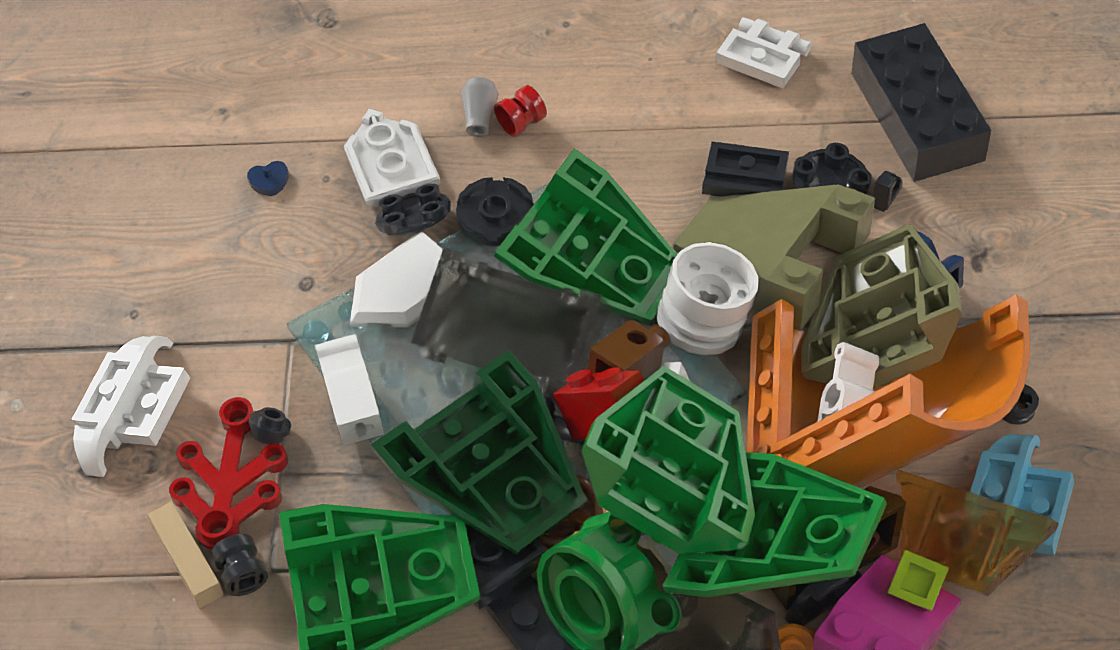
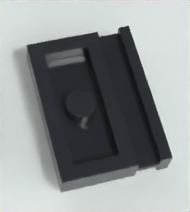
M712 141L705 169V177L702 183V194L722 197L783 190L789 151Z

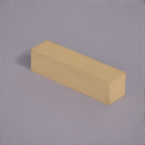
M171 501L148 513V518L155 533L198 608L201 609L223 597L224 594L219 581L173 502Z

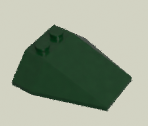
M507 350L475 372L474 386L470 391L415 429L407 421H404L371 444L372 451L397 481L516 555L579 510L587 502L536 379L510 350Z

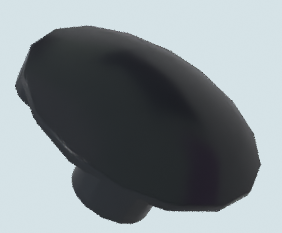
M830 143L826 149L808 152L804 156L798 157L794 162L793 184L796 189L841 185L867 194L871 185V173L860 160L849 154L848 147L842 143Z
M437 184L423 185L416 190V193L407 194L402 197L397 194L388 195L378 203L381 211L376 217L375 225L380 232L388 235L418 233L443 220L450 212L451 201L446 195L441 194Z

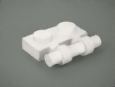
M743 17L739 23L738 30L733 28L716 52V63L784 89L800 65L801 55H808L812 43L801 39L800 34L790 30L782 32L771 28L769 22L761 19L753 21Z

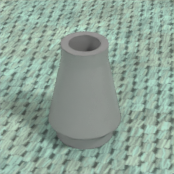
M482 77L471 78L461 90L466 119V132L471 136L482 137L489 132V124L499 93L495 89L493 81Z

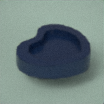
M273 161L266 166H254L249 169L247 179L251 188L262 195L274 196L283 190L287 184L289 172L284 162Z

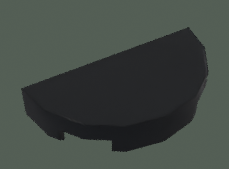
M857 570L855 576L811 582L789 607L785 620L788 624L805 626L833 607L862 574Z

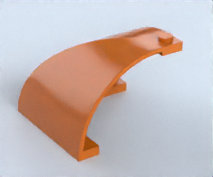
M1016 294L985 310L982 319L955 329L941 361L932 364L926 369L917 370L897 378L887 385L873 388L874 393L818 421L821 397L827 384L805 379L801 373V346L807 332L793 328L794 306L780 299L752 316L746 452L775 454L861 488L991 426L1011 411L1025 385L1030 358L1028 301Z

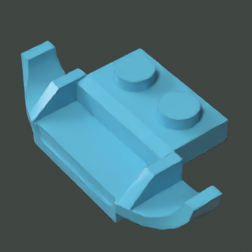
M1008 434L997 440L988 451H982L961 520L964 545L977 583L993 586L1000 585L1002 557L1008 556L1010 549L1055 556L1074 486L1073 472L1032 467L1030 460L1034 448H1039L1041 442L1037 435Z

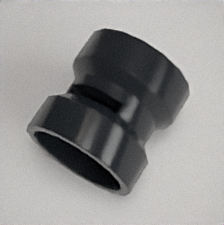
M240 533L226 537L218 542L211 552L216 568L223 571L221 579L227 594L231 596L250 594L261 588L268 579V573L263 561L256 558L258 551L253 538L248 534Z

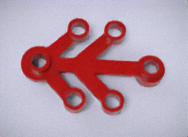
M242 397L228 399L221 405L219 410L223 428L227 431L219 471L204 456L200 444L195 441L182 443L176 451L181 467L186 470H193L215 494L211 508L197 495V490L191 479L180 477L175 479L169 486V494L173 503L179 507H186L197 519L198 522L195 527L197 539L202 546L211 550L224 538L239 534L240 524L261 508L272 510L278 507L282 501L279 485L275 481L265 480L257 484L252 495L231 508L234 495L266 472L278 473L283 471L288 465L285 448L280 444L274 443L265 446L261 451V455L238 470L244 435L251 430L248 421L251 413L254 412L250 401ZM238 418H244L241 421L234 422ZM188 453H197L193 458H184ZM273 455L281 456L277 461H268ZM182 489H190L189 492L183 496L177 495V493ZM271 491L275 493L270 498H261L266 492ZM216 528H225L219 533H212Z

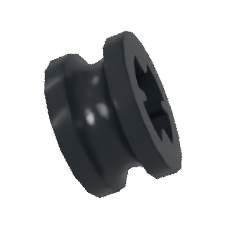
M1025 384L1018 399L1020 404L1025 405L1024 409H1019L1017 404H1015L1011 411L1002 418L1004 421L1010 424L1021 425L1032 420L1039 405V397L1032 387Z

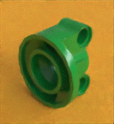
M610 512L589 517L579 532L572 534L543 553L537 568L538 591L546 613L560 635L575 650H634L655 635L674 631L681 621L682 610L678 600L671 593L659 592L654 568L648 558L636 546L639 542L641 531L627 522L617 519Z

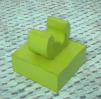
M904 550L888 593L932 611L949 567Z

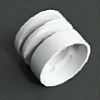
M707 242L692 244L682 249L673 260L667 278V286L663 291L657 314L658 324L668 332L672 344L687 352L705 356L721 354L734 347L742 334L743 326L747 320V313L751 309L758 291L759 277L753 264L740 252L726 245Z

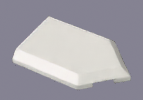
M368 109L362 118L361 126L355 135L352 134L344 145V150L366 205L378 207L379 201L385 196L397 194L402 197L407 194L416 193V190L423 185H438L440 177L417 124L406 120L398 122L383 117L381 112Z
M418 232L356 276L350 325L351 327H367L368 323L391 324L392 327H410L471 282L470 277L457 261L425 233Z

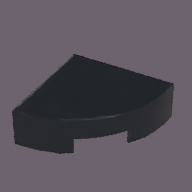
M887 170L875 181L873 197H875V209L882 212L888 210L902 188L903 180L901 177Z

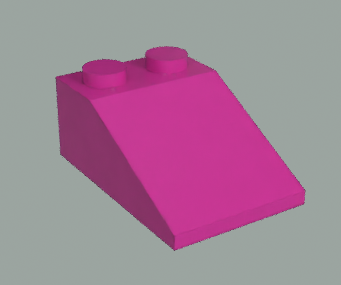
M882 554L838 600L815 633L813 650H930L960 606L962 599L941 588L934 607L930 611L889 594L888 590L899 563Z

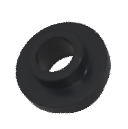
M271 407L251 413L248 421L251 428V436L255 440L269 445L274 443L280 444L284 437L289 435L292 426L282 411Z

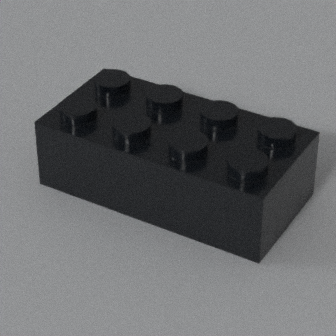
M925 23L855 42L851 74L913 182L986 160L992 130Z

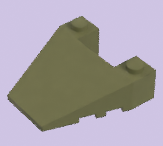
M841 185L712 197L673 243V249L679 253L682 249L692 244L711 242L726 245L740 252L753 264L759 277L758 291L753 302V309L760 312L783 299L794 306L793 328L801 331L819 306L823 269L797 259L810 242L841 253L863 245L871 232L875 197Z

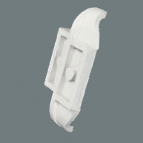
M138 337L123 345L117 353H107L72 418V421L76 424L73 438L75 452L80 466L87 476L104 477L107 471L104 465V452L106 448L118 449L121 443L157 445L190 380L184 368L158 366L153 360L159 348L171 349L173 342L168 337Z

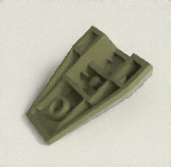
M911 224L836 257L819 300V306L814 313L801 346V373L805 379L828 384L833 379L836 361L834 356L837 344L843 342L879 356V366L875 371L873 388L887 385L897 378L917 370L926 369L942 360L962 315L960 288Z

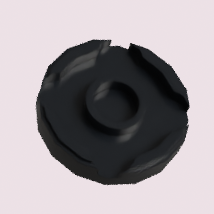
M493 177L482 178L469 184L459 194L456 207L458 227L465 237L477 244L492 247L500 246L515 225L518 226L534 205L533 197L523 184L514 179L503 177V181H493Z

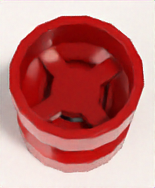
M529 85L518 89L513 98H504L494 105L496 119L503 130L512 137L524 132L527 124L538 123L547 116V109L543 99Z

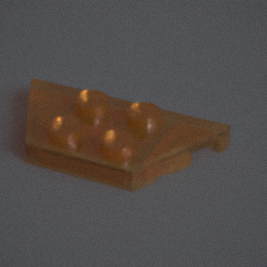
M898 470L896 474V483L901 486V496L906 501L901 527L903 533L900 543L901 557L904 550H908L947 566L949 569L944 579L945 582L987 597L1057 530L1059 523L1051 518L912 473Z

